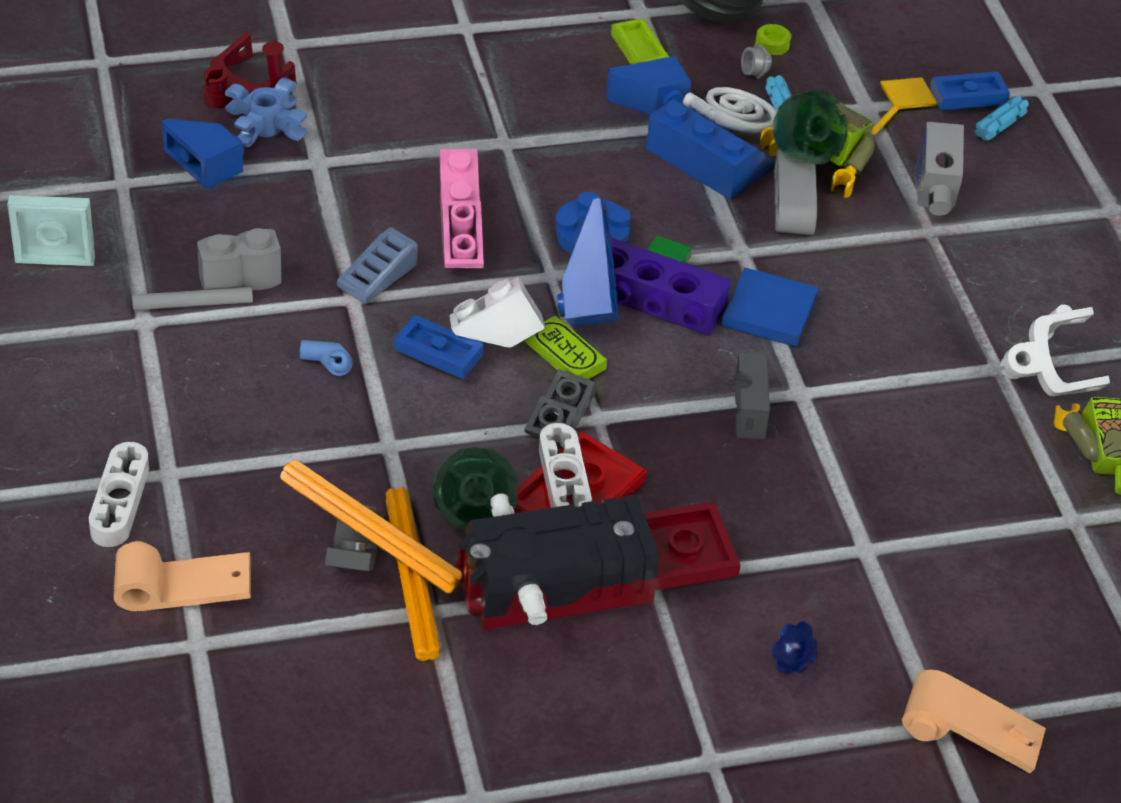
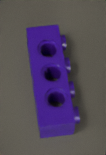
M611 237L618 304L710 336L727 309L731 279Z

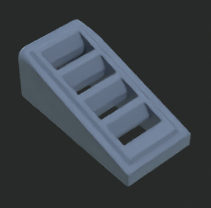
M389 227L338 278L337 287L367 304L417 265V243ZM363 278L370 282V284L366 285L358 279Z

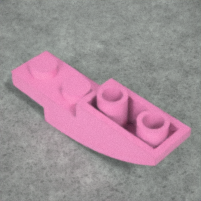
M440 149V212L444 268H483L482 216L479 197L477 149Z

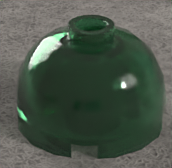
M805 90L788 97L777 109L773 119V136L780 151L796 163L811 165L825 164L829 162L828 160L832 156L838 155L844 147L848 126L846 115H841L836 105L840 104L838 99L823 90Z
M478 447L460 449L445 458L434 473L431 487L434 508L443 521L457 530L465 531L471 520L493 517L491 511L493 508L490 500L497 494L507 495L510 506L513 507V510L515 509L518 499L516 497V483H518L516 473L508 460L492 449Z

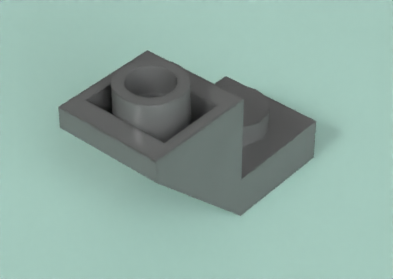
M363 504L376 513L375 505ZM377 514V515H379L380 517H382L383 519L386 520V515H384V514ZM337 519L334 545L327 548L325 565L370 571L375 567L379 547Z

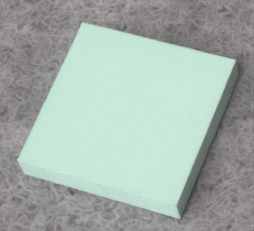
M9 195L7 205L15 263L94 266L95 248L90 198Z

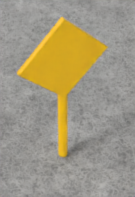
M922 77L880 81V85L892 104V108L877 122L871 133L875 136L899 109L937 106L933 94Z

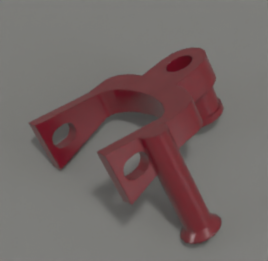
M245 32L221 54L210 61L211 68L204 72V80L206 82L203 86L205 103L211 108L219 109L226 107L233 98L226 96L225 91L233 84L243 86L249 94L255 89L262 87L274 89L278 81L288 76L287 79L296 82L297 85L295 64L289 61L282 67L281 52L284 50V46L280 42L271 41L265 43L262 47V51L267 56L269 79L264 84H253L239 78L228 67L253 57L251 34Z

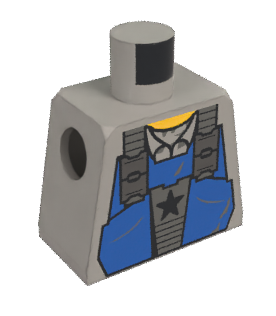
M938 122L926 123L915 167L917 204L921 207H929V211L937 216L946 215L955 207L963 178L964 125ZM944 154L945 166L937 165L935 158L938 155Z

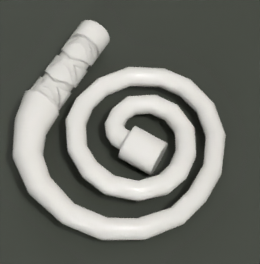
M716 87L707 92L706 101L692 93H688L683 100V105L695 110V112L702 116L704 115L705 118L714 121L718 126L738 132L761 133L763 129L769 127L776 128L780 120V115L772 105L760 97L740 89ZM718 95H722V96H720V101H719V104H718V103L715 101L714 97H715V96H718ZM752 110H754V111L756 112V113H754V114H747V113L752 112ZM764 110L771 117V121L767 123H753L761 120L764 116Z

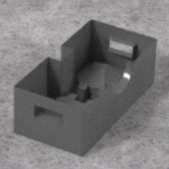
M739 352L735 374L737 438L765 439L770 413L767 353Z

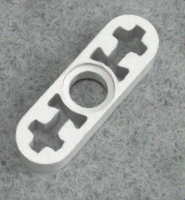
M553 423L545 426L540 433L539 455L551 508L569 505L566 502V497L572 494L574 507H579L584 502L592 501L576 431L563 423ZM556 442H560V445L564 447L563 453L557 454ZM566 469L574 472L576 476L571 479H561L554 473L558 470Z
M120 443L109 454L89 515L91 538L100 546L114 547L122 544L129 537L149 473L148 452L139 443ZM128 461H131L129 474L124 473L123 466H126ZM115 489H126L131 492L127 497L115 499L108 495ZM110 514L115 515L116 522L106 528L109 524Z

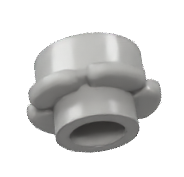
M757 44L744 50L741 58V68L745 75L755 76L756 79H760L771 68V55L765 47Z

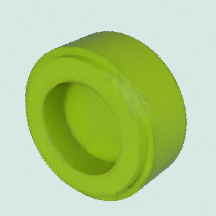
M767 24L757 30L755 45L759 44L765 47L770 55H781L789 50L791 34L781 25Z

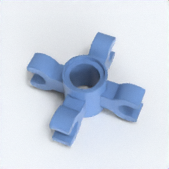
M282 78L274 89L262 87L255 89L250 94L239 84H233L225 91L226 96L233 98L226 106V110L233 115L244 114L234 124L235 128L242 130L238 137L242 141L243 146L250 147L257 139V136L270 137L277 135L281 131L290 139L299 141L307 133L306 128L299 126L307 118V114L299 109L288 110L297 101V97L290 95V92L297 86L296 82Z

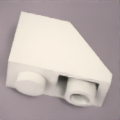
M519 276L511 281L504 279L495 283L488 290V294L477 300L467 299L455 307L454 313L450 314L451 329L455 335L508 348L545 329L542 314Z

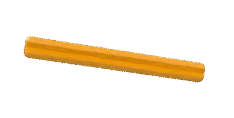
M295 459L284 466L280 475L284 483L439 589L451 594L460 585L463 573L310 468Z
M404 487L388 489L386 492V506L390 523L418 542L408 490ZM397 560L415 656L422 662L428 659L434 661L440 655V645L427 581Z

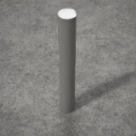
M252 287L134 294L132 295L133 310L252 303L253 295Z

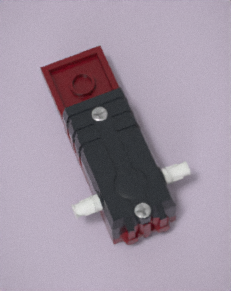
M497 494L490 500L493 508L491 509L493 517L471 520L467 525L465 538L458 544V560L455 562V567L463 573L461 582L463 583L467 611L472 616L480 617L483 630L523 623L539 625L547 619L654 602L655 590L739 577L741 566L715 502L643 513L637 494L624 496L623 500L610 498L603 499L602 503L595 504V501L582 503L579 507H574V504L520 513H514L507 495Z

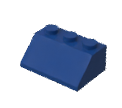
M672 99L649 116L646 149L729 200L775 168L774 159L675 99Z

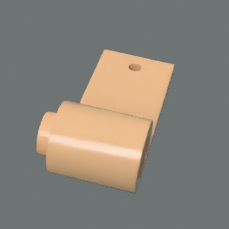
M135 541L125 544L116 553L114 601L125 610L148 611L251 598L250 552L162 562L156 548L145 542Z
M925 670L917 674L902 718L904 728L917 740H939L952 730L1028 773L1035 769L1046 730L1045 727L939 670Z

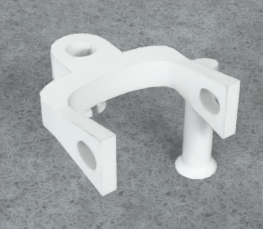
M1060 305L1049 315L1037 318L1032 322L1029 329L1030 342L1016 344L1005 353L1000 363V367H1005L1001 371L1002 374L1009 379L1037 375L1041 387L1049 396L1100 391L1110 384L1109 376L1072 383L1063 382L1053 366L1049 353L1048 339L1054 335L1055 329L1060 325L1085 322L1094 315L1093 308L1088 307L1072 311L1070 306Z

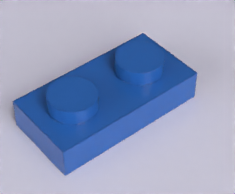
M999 71L932 77L930 90L940 110L1003 105L1007 103L1010 92Z
M416 315L411 318L394 338V350L461 379L468 375L484 354L483 343L474 339L457 336L452 330Z

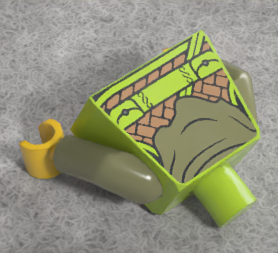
M835 100L800 101L777 123L778 128L769 127L763 129L760 135L761 149L769 145L770 156H776L777 151H782V138L787 135L839 166L844 165L846 169H839L834 172L831 184V192L834 191L837 185L846 186L843 198L851 196L855 175H860L875 149L874 136L871 133L874 127L873 121Z
M1091 397L1082 412V416L1080 415L1079 404H1072L1071 411H1065L1061 409L1060 405H1056L1055 427L1070 434L1084 457L1091 461L1092 469L1095 473L1115 475V492L1121 495V399Z

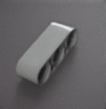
M777 151L774 171L775 230L780 233L814 235L817 219L815 154Z

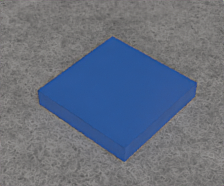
M745 267L723 315L722 326L797 347L817 299L819 287Z

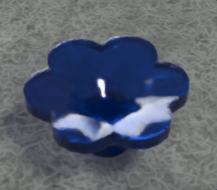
M803 621L797 625L790 623L782 629L780 639L774 644L772 649V656L778 660L777 670L785 675L793 671L802 673L809 664L816 660L818 642L812 636L813 628L809 623Z

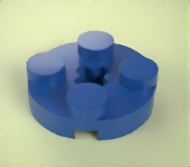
M583 192L579 194L578 199L564 204L556 214L555 231L557 233V241L564 250L571 254L592 200L600 198L596 193ZM602 199L608 207L611 237L628 243L630 212L611 201Z

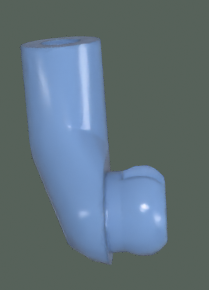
M301 340V360L320 361L331 374L336 376L345 375L351 370L353 365L352 358L340 343Z

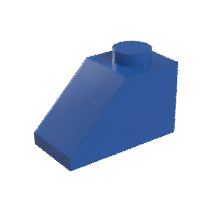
M675 56L609 68L606 98L609 102L651 114L672 99L683 104L684 97L690 93L691 80Z
M176 119L162 121L164 151L205 189L243 172V143L238 136L232 135L221 124Z

